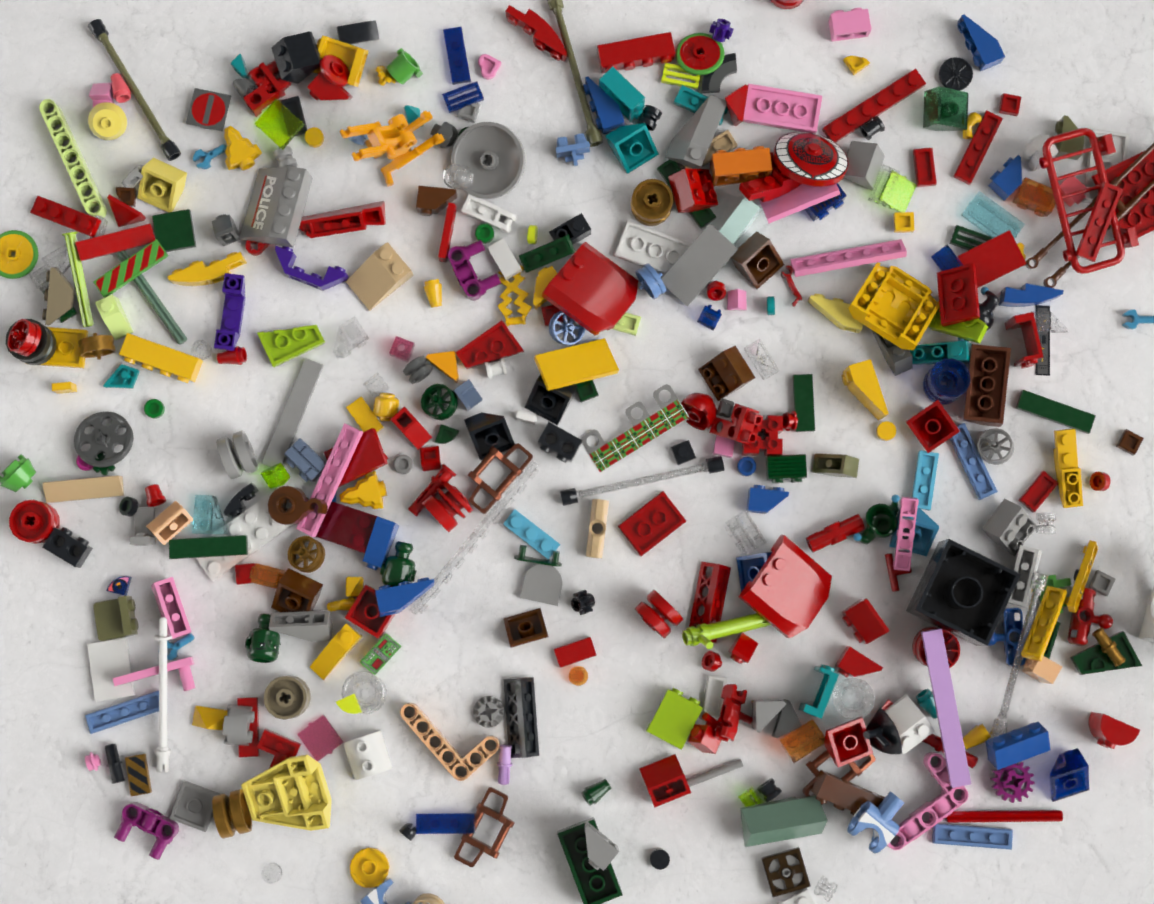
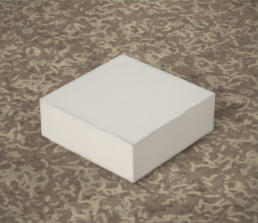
M517 411L516 420L535 425L536 415Z

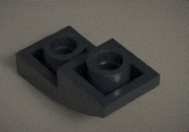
M376 20L336 27L339 41L351 45L379 40Z
M250 483L232 498L223 512L225 516H232L234 518L242 513V509L246 508L243 500H251L256 496L255 493L258 492L255 484Z

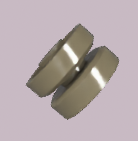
M295 676L276 678L270 682L264 693V704L268 712L275 718L283 720L296 718L303 714L309 707L311 700L308 685L301 678ZM290 694L291 699L287 701L285 696Z

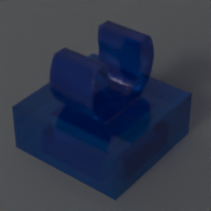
M705 305L697 322L714 331L722 316L721 310L715 311L711 309L712 305Z

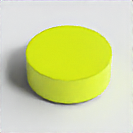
M530 225L527 232V242L529 244H536L538 227L537 225Z

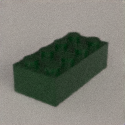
M592 817L557 831V835L583 904H602L622 896L623 893L611 862L604 871L601 868L596 870L588 863L585 823L588 821L599 830L595 818Z

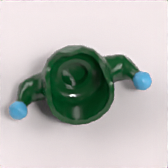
M898 495L892 496L890 506L876 504L868 509L865 517L867 529L863 534H854L853 538L855 541L869 544L876 537H889L895 532L898 524L896 518L899 511L898 501L900 500Z

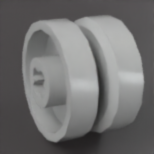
M243 430L234 433L232 441L228 437L217 439V449L230 479L240 477L242 475V468L247 473L258 470L254 450Z

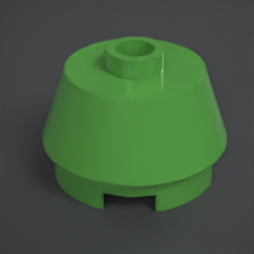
M22 454L17 457L20 459L19 462L17 460L13 461L2 472L4 476H0V486L17 492L21 487L25 489L33 482L31 477L36 471L29 458L26 459Z

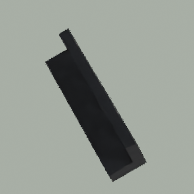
M534 677L503 679L508 745L512 746L511 758L539 756ZM511 683H515L516 691L514 694L511 692ZM514 703L517 706L516 713H514L512 710V705ZM515 722L518 725L517 733L514 731ZM516 743L520 745V753L515 752Z

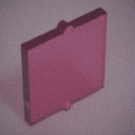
M322 715L313 723L310 722L308 727L297 734L317 762L327 754H332L333 750L343 743V740L325 715Z

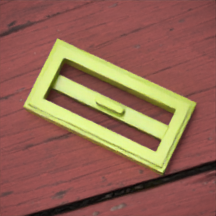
M665 63L661 83L676 86L683 85L687 88L698 90L700 75L692 76L667 71L673 70L688 73L679 65ZM666 75H667V76H672V77L681 78V79L692 80V81H695V83H690V82H686V81H681V80L666 78Z

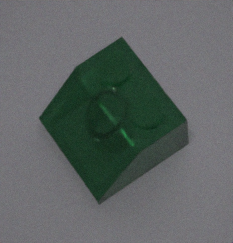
M940 86L924 91V129L934 131L967 130L968 92Z

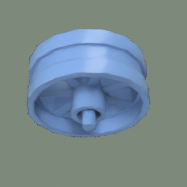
M649 263L635 271L641 283L639 289L646 290L654 300L660 294L666 292V287L661 280L663 274L661 272L658 274Z
M562 311L554 314L549 322L551 337L557 343L572 345L579 342L584 336L585 328L580 324L579 326H574L573 319L568 322L567 315ZM561 315L563 316L564 323L557 321ZM555 324L560 326V329L555 331ZM574 329H579L577 336L573 333ZM564 332L563 338L560 340L557 334ZM569 333L573 340L566 342Z

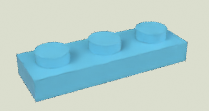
M922 450L918 452L912 497L919 500L917 508L931 510L939 453H927V451Z
M516 509L503 523L504 526L548 560L553 555V551H556L560 546L557 541Z

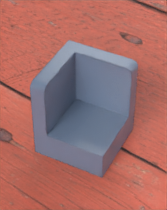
M469 379L454 389L455 394L467 411L483 400Z

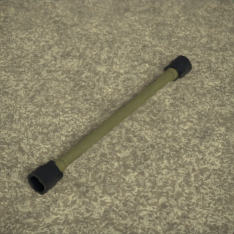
M93 20L89 23L88 28L94 37L104 45L120 74L123 76L126 84L161 140V148L168 161L177 159L181 155L179 148L174 141L172 142L165 135L124 64L121 62L109 41V33L102 20Z

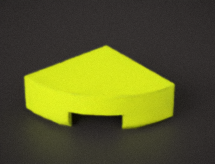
M355 694L336 701L338 707L344 712L350 714L362 713Z

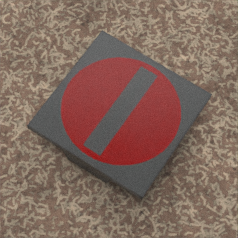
M194 88L186 124L223 131L231 95Z

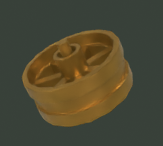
M93 333V336L78 341L81 357H97V360H100L101 356L110 355L116 351L114 337L111 335H97V333Z
M310 536L298 537L291 543L288 549V561L291 566L301 572H314L324 562L325 548L322 543ZM315 543L317 549L312 550V547ZM304 560L303 568L299 567L298 565Z

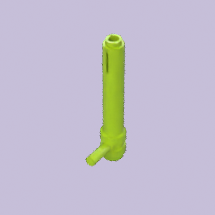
M758 613L708 625L703 623L697 625V627H687L686 630L682 631V638L686 646H696L701 643L707 649H712L713 643L710 641L712 639L770 626L771 624Z

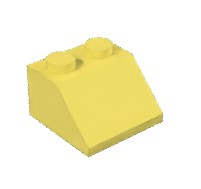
M152 158L142 167L141 174L143 178L140 180L137 198L166 212H173L185 188L187 173L156 158Z

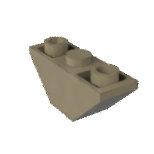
M51 267L50 271L47 270L46 282H49V289L45 290L44 301H47V309H43L42 320H45V325H51L73 308L75 288L57 267Z

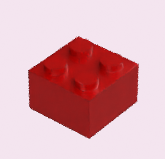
M365 584L345 618L376 638H381L395 614L380 617L375 589Z

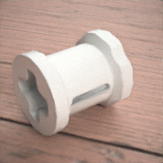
M503 358L497 362L485 363L489 379L499 374L507 375Z

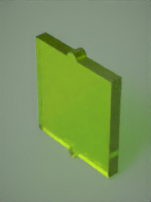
M891 170L878 200L888 205L889 209L905 212L917 184L908 180L906 176Z

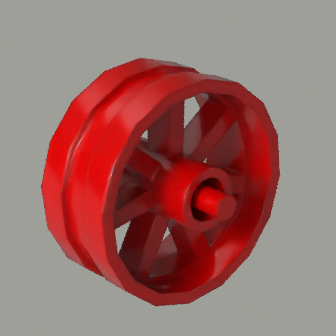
M27 319L18 320L8 336L7 344L9 350L26 357L31 355L40 342L41 327Z

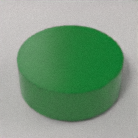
M480 224L475 230L476 239L478 241L481 240L484 244L491 242L494 238L493 228L489 224Z
M157 399L147 401L144 406L145 414L153 419L160 418L165 411L164 404Z

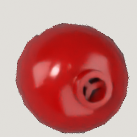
M692 393L682 400L681 404L689 416V420L686 422L699 430L709 429L714 423L717 414V408L712 397L707 394Z

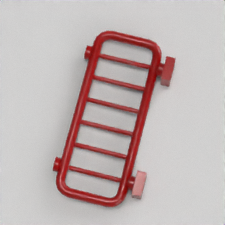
M1079 128L1048 138L1043 144L1044 157L1039 159V164L1042 169L1047 168L1067 250L1063 251L1064 260L1066 262L1070 261L1072 268L1080 274L1091 273L1119 264L1124 259L1125 248L1139 245L1135 227L1120 230L1116 212L1114 211L1109 224L1111 225L1114 240L1102 243L1100 248L1115 244L1117 255L1105 261L1081 266L1075 255L1076 250L1072 236L1084 233L1085 229L1071 233L1067 218L1092 211L1093 207L1066 214L1063 203L1065 198L1100 189L1102 183H1108L1102 156L1116 152L1112 134L1097 137L1091 129ZM1084 135L1089 138L1090 148L1052 158L1050 148L1053 144ZM1092 151L1096 166L1057 177L1053 162ZM1097 170L1100 185L1061 195L1059 180Z

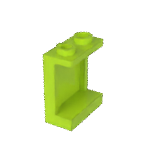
M672 688V690H666V694L646 731L682 750L703 707L699 706L700 701L692 697L688 700L682 697L683 692Z

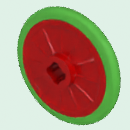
M695 33L680 41L676 49V60L679 66L686 72L694 75H706L720 67L724 60V48L721 42L715 41L712 38V35Z

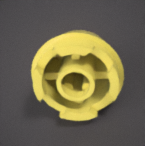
M104 102L92 108L88 116V124L92 133L98 138L114 140L125 132L127 118L119 106L110 102Z

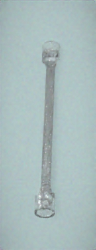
M1033 572L1030 585L1032 596L1029 601V608H1027L1024 627H1022L1018 649H1016L1013 668H1011L1008 685L1004 694L1005 697H1003L1001 711L991 726L990 734L993 736L1007 733V712L1013 695V688H1015L1016 676H1018L1022 662L1021 652L1028 637L1029 628L1032 625L1035 606H1037L1038 602L1037 599H1039L1038 597L1041 595V592L1044 591L1049 576Z

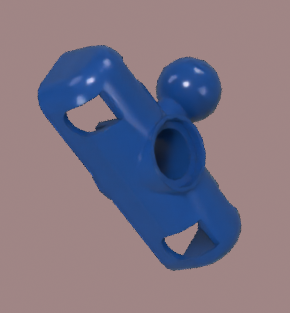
M1005 608L1002 614L1003 633L996 634L994 632L988 646L1003 641L1006 664L1008 666H1022L1025 664L1026 658L1023 657V660H1018L1017 652H1022L1025 644L1022 611L1019 608ZM1014 613L1020 614V621H1015ZM1011 632H1015L1016 634V640L1014 642H1011L1009 639V635Z

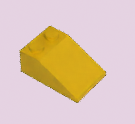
M871 359L849 365L843 371V375H841L844 386L847 385L848 390L877 420L886 417L889 413Z

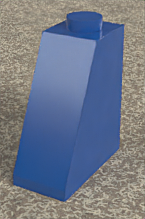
M377 516L363 558V562L367 563L366 567L377 571L378 567L381 568L382 564H385L399 528L398 524Z

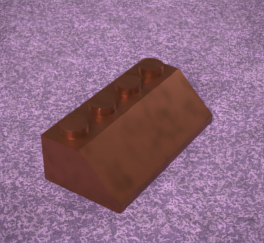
M972 344L964 420L987 426L1001 427L1003 425L1011 348Z

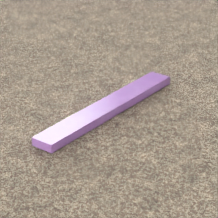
M941 628L922 631L921 635L950 786L955 788L970 785V773L943 632Z

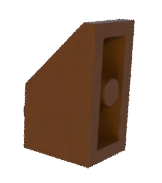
M419 186L416 204L417 212L423 216L438 214L448 206V202L452 203L457 199V190Z

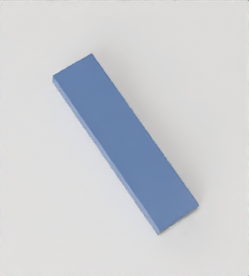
M965 423L958 425L957 427L960 432L951 437L950 441L978 499L981 500L998 491Z
M159 690L85 715L90 734L158 712Z
M937 823L933 826L932 843L1012 850V829Z

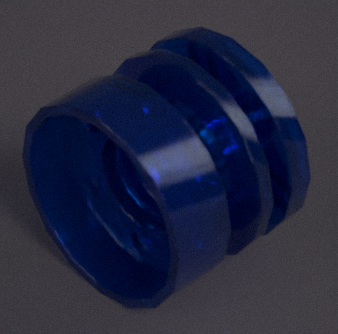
M953 358L943 359L937 362L925 375L923 390L927 398L932 402L939 400L942 405L950 404L956 401L969 388L971 381L970 372L959 360Z

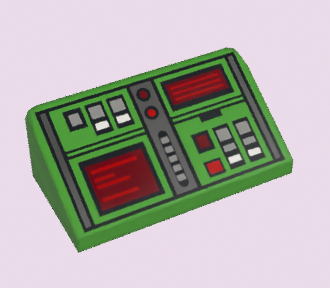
M386 633L360 663L376 675L402 646Z

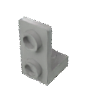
M138 507L135 513V537H130V545H155V536L146 527L155 519L154 507Z

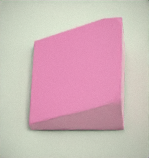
M716 436L713 455L732 458L735 441Z

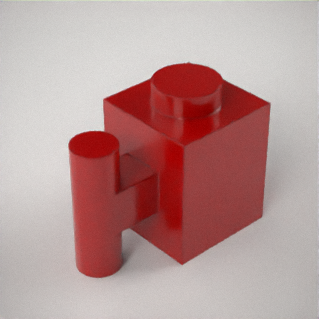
M705 712L702 715V719L706 721V724H695L687 742L702 753L716 754L721 740L715 738L714 735L716 727H720V724L717 722L718 720Z

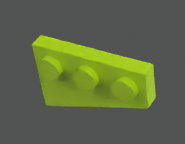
M939 306L929 328L933 331L980 344L988 326L978 318L943 327L941 325Z
M317 325L257 333L273 367H277L325 343Z

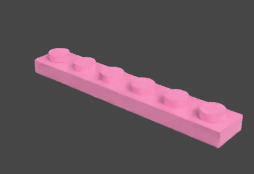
M902 239L790 259L794 276L799 277L906 257L907 251Z
M344 423L310 499H322L329 508L363 434L362 431ZM316 504L314 511L304 517L296 529L311 537H316L326 514L317 513L318 505Z

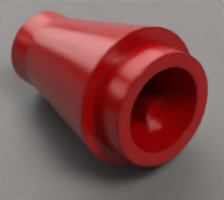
M237 346L234 351L226 350L217 353V361L219 364L242 365L247 361V353L244 347L240 348Z

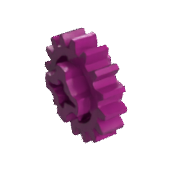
M1024 762L1015 763L998 771L992 770L995 777H991L990 780L995 781V784L991 787L998 789L995 794L997 796L1002 795V800L1006 801L1009 797V802L1014 803L1015 798L1018 802H1022V796L1025 798L1029 797L1027 791L1033 792L1030 785L1035 784V782L1031 781L1030 778L1034 774L1028 773L1030 767H1023ZM1013 768L1019 769L1022 773L1016 774ZM1012 777L1017 778L1015 781H1013V784L1009 783V781L1012 780ZM1003 788H1009L1012 794H1008Z

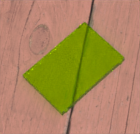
M277 99L272 102L254 123L282 150L305 125L303 121H300Z

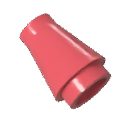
M120 73L111 75L113 98L119 103L129 101L131 99V90L125 83Z

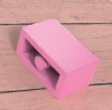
M854 8L847 12L837 10L830 15L828 20L832 42L868 37L871 32L868 9Z

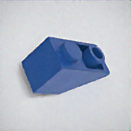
M1019 155L1014 159L1010 157L1003 164L1005 169L1002 172L997 170L990 178L992 182L988 186L1003 201L1022 184L1021 157Z
M754 485V488L750 487L748 490L746 512L766 514L788 497L789 492H785L784 488L773 487V490H768L763 485Z

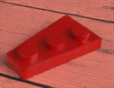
M500 321L455 353L465 368L469 369L486 362L489 363L523 353L524 350L505 323Z

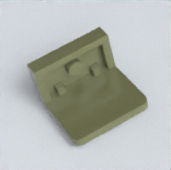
M121 596L118 599L97 602L93 605L97 635L100 641L138 635L137 630L139 626L135 618L134 611L136 607L132 596Z

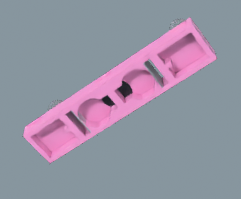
M901 498L895 558L893 561L894 570L910 571L918 498Z

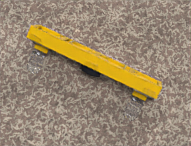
M1089 540L1087 546H1084V549L1083 545L1073 543L1070 545L1072 551L1082 552L1085 555L1080 569H1076L1074 573L1075 583L1071 595L1066 597L1064 603L1067 605L1069 612H1077L1098 551L1097 542Z

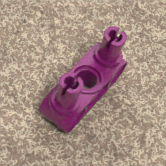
M481 240L466 247L465 245L452 247L448 252V258L460 286H462L467 298L473 301L478 300L484 293H487L486 290L501 284L497 273L483 280L477 279L478 277L469 259H471V256L485 250ZM456 253L462 254V258L458 261L452 259ZM471 287H477L478 291L476 294L468 293Z
M134 802L123 808L122 822L114 838L124 842L132 826H137L144 832L156 836L157 840L149 856L159 860L167 844H170L178 834L179 825L176 821L169 819L159 811ZM131 807L137 810L136 817L130 815ZM165 825H169L172 828L171 835L165 833Z

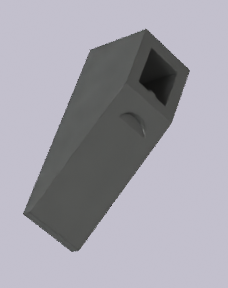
M872 330L882 354L895 376L913 368L912 354L909 350L899 348Z

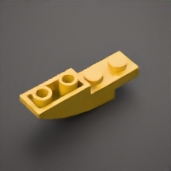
M233 252L221 261H212L209 264L210 266H207L203 261H194L189 264V267L183 270L176 269L167 277L173 284L182 286L209 285L224 281L225 273L231 274L230 270L247 262L241 252Z
M1076 429L1054 430V464L1063 508L1083 506L1081 468L1078 467Z

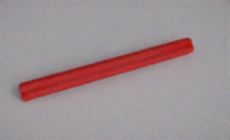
M1060 810L953 811L945 819L948 823L1063 821V812Z

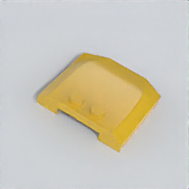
M877 262L848 309L855 320L899 348L914 350L937 312L939 300L936 302L931 296L932 291L928 286L896 266L883 267L880 266L881 263Z

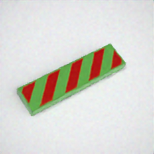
M156 239L93 281V283L105 298L169 255Z

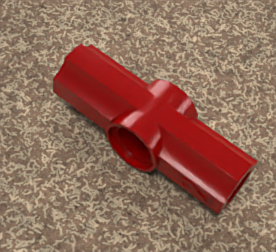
M857 514L841 522L833 523L825 527L824 530L806 537L807 545L813 553L828 545L839 543L847 539L848 536L864 530V522L860 515Z

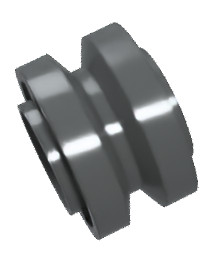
M425 356L415 358L404 368L403 373L405 376L410 375L409 381L411 384L424 380L433 370L431 364H425L427 361Z

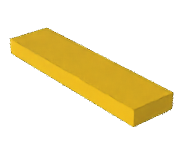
M1047 586L1021 652L1022 657L1042 661L1067 596L1065 589Z

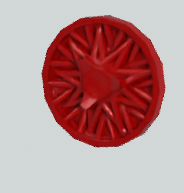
M334 55L324 56L320 61L322 74L333 85L338 87L346 86L350 75L346 64Z

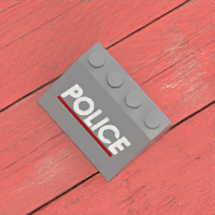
M291 166L259 169L240 239L294 248L313 179L306 169Z

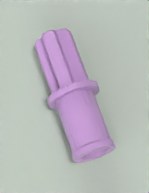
M504 744L499 746L500 754L499 762H497V766H499L498 783L508 785L510 782V767L512 766V746Z

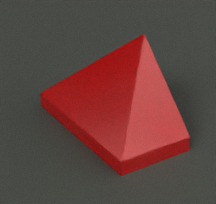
M746 84L725 97L734 126L743 122L749 87Z
M110 194L107 198L118 227L145 221L146 217L141 212Z

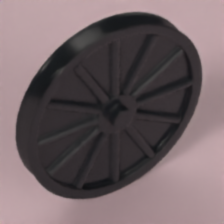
M954 57L946 60L939 70L941 84L951 91L965 89L973 78L972 67L962 58Z

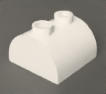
M381 730L344 742L354 780L366 778L393 768Z

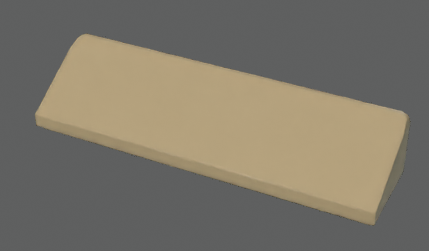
M122 476L43 483L46 503L124 496Z

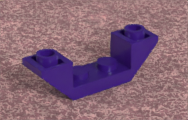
M282 246V248L275 247L276 254L288 278L322 291L343 283L349 278L345 272L346 270L339 266L334 268L329 266L323 280L322 276L318 274L304 273L305 270L300 267L294 266L292 268L297 257L293 249Z
M225 273L222 292L225 294L220 330H216L214 349L234 351L240 337L246 299L245 276Z

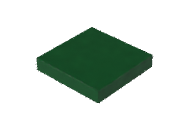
M190 209L152 216L155 238L166 252L196 247Z

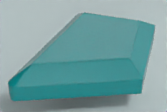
M121 364L103 387L133 389L140 371Z

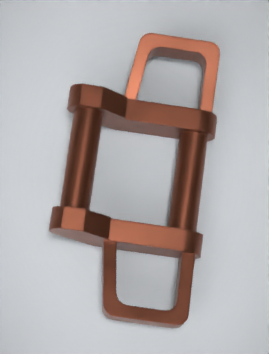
M519 443L515 444L504 455L492 446L489 449L490 452L474 471L469 472L468 476L478 484L470 496L469 502L481 513L486 514L496 501L502 498L501 495L517 476H521L522 471L533 459V455ZM516 449H520L528 456V459L520 468L507 459ZM496 457L512 472L494 491L479 478V475ZM481 488L494 498L484 509L474 502V498Z
M827 750L815 760L809 761L806 764L815 776L802 790L806 797L810 796L809 792L813 788L820 772L817 768L831 757ZM873 754L869 755L868 759L859 767L855 762L849 763L848 765L851 770L841 778L851 781L855 776L859 777L864 770L875 762L876 758Z
M493 787L488 788L482 802L478 803L476 807L477 812L466 833H463L461 837L462 841L454 855L456 860L469 867H474L483 852L493 858H498L500 854L498 851L509 829L513 828L515 824L514 821L503 815L508 795ZM491 792L504 799L500 813L484 805ZM484 813L503 823L492 847L473 838ZM465 842L480 849V852L472 862L459 855Z

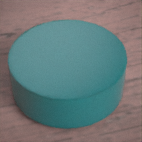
M774 296L767 297L768 315H775Z

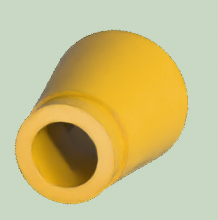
M439 279L425 281L423 288L431 308L442 306V283L439 282Z
M983 724L976 725L963 737L964 746L966 749L985 743L991 735Z

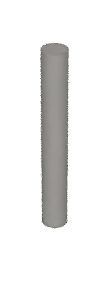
M741 759L686 780L689 787L743 767Z

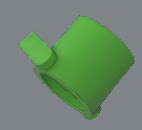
M402 48L397 51L398 56L387 66L391 76L401 84H405L414 74L418 78L423 75L416 60Z

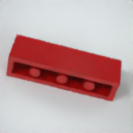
M667 32L597 45V54L601 73H605L612 66L616 70L624 69L628 71L637 66L650 67L653 63H670L675 58V49L672 34Z

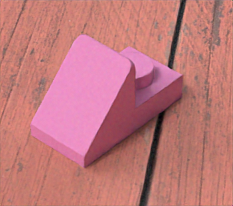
M112 83L93 84L89 93V97L93 100V107L104 102L114 104Z

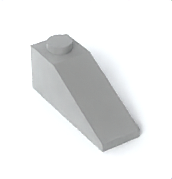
M330 611L271 613L269 630L311 642L331 641L333 624Z

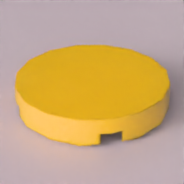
M369 847L360 850L354 855L350 863L352 879L356 884L364 888L379 886L384 882L389 873L388 858L377 848Z

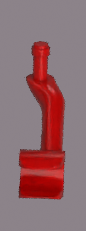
M787 265L786 269L789 270L790 274H785L781 271V276L786 278L791 292L796 297L794 302L791 303L794 307L799 300L802 301V296L791 277L793 268Z

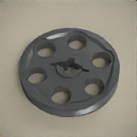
M95 413L87 417L78 426L74 436V447L85 463L94 467L112 466L124 459L131 450L134 439L133 431L126 419L117 413ZM104 419H112L111 423L108 426L102 425ZM89 426H93V427H94V430H93L92 433H90V434H85V433H84V431H85V429H86L87 427H89ZM125 427L126 432L123 435H118L117 430ZM101 433L106 437V438H105V440H106L105 442H106V444H107V447H106V445L104 444V442H102V435H101ZM84 444L91 445L90 449L85 452L81 451V447ZM123 445L122 451L114 452L115 446ZM99 453H105L103 460H96V456Z

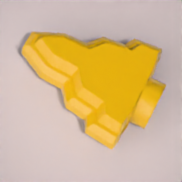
M232 126L224 129V139L227 143L225 149L227 158L225 162L228 170L239 167L241 170H247L255 165L254 160L262 154L257 144H252L249 139L242 138L239 131Z
M376 471L365 474V478L358 480L354 487L343 491L339 497L343 503H359L363 507L371 506L373 509H382V497L387 496L384 480L379 481Z

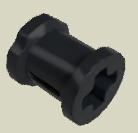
M878 116L873 117V120L866 125L862 124L860 126V131L867 140H870L879 131L883 132L885 130V126Z

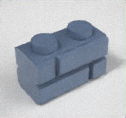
M301 438L284 453L287 457L285 461L292 468L296 466L301 471L299 475L306 482L308 480L315 482L321 476L326 462Z

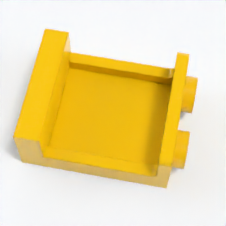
M322 35L316 45L321 59L326 55H334L340 58L350 71L347 83L358 87L369 50ZM318 67L313 73L319 74L321 69Z

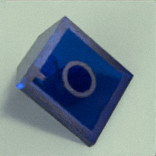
M1078 748L1059 754L1050 772L1052 802L1089 790V765Z

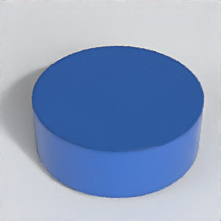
M743 457L737 463V471L742 476H750L756 470V462L751 457Z

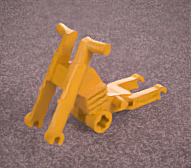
M430 111L422 112L420 117L409 125L405 116L399 114L388 121V126H381L380 122L377 121L371 124L348 126L345 131L343 129L340 130V134L344 139L365 134L369 138L365 141L368 148L360 149L358 153L353 152L351 154L354 161L370 157L376 159L387 153L388 159H394L380 169L384 175L387 187L394 185L391 172L396 169L399 170L434 145L445 141L442 134L437 133L411 150L410 147L417 143L413 131L433 119Z

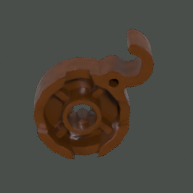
M283 486L274 490L269 497L268 512L277 523L296 525L314 511L316 504L318 505L317 513L326 514L328 506L322 499H308L299 488ZM289 501V503H291V508L289 507L287 509L286 504Z

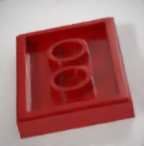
M1010 230L957 256L961 266L971 263L975 265L977 288L1027 264Z
M971 263L937 272L941 325L945 327L980 318L975 265Z
M374 428L363 432L339 487L388 464ZM333 448L324 452L326 460H328Z
M662 491L618 525V528L639 555L643 556L683 525L686 519L664 491Z

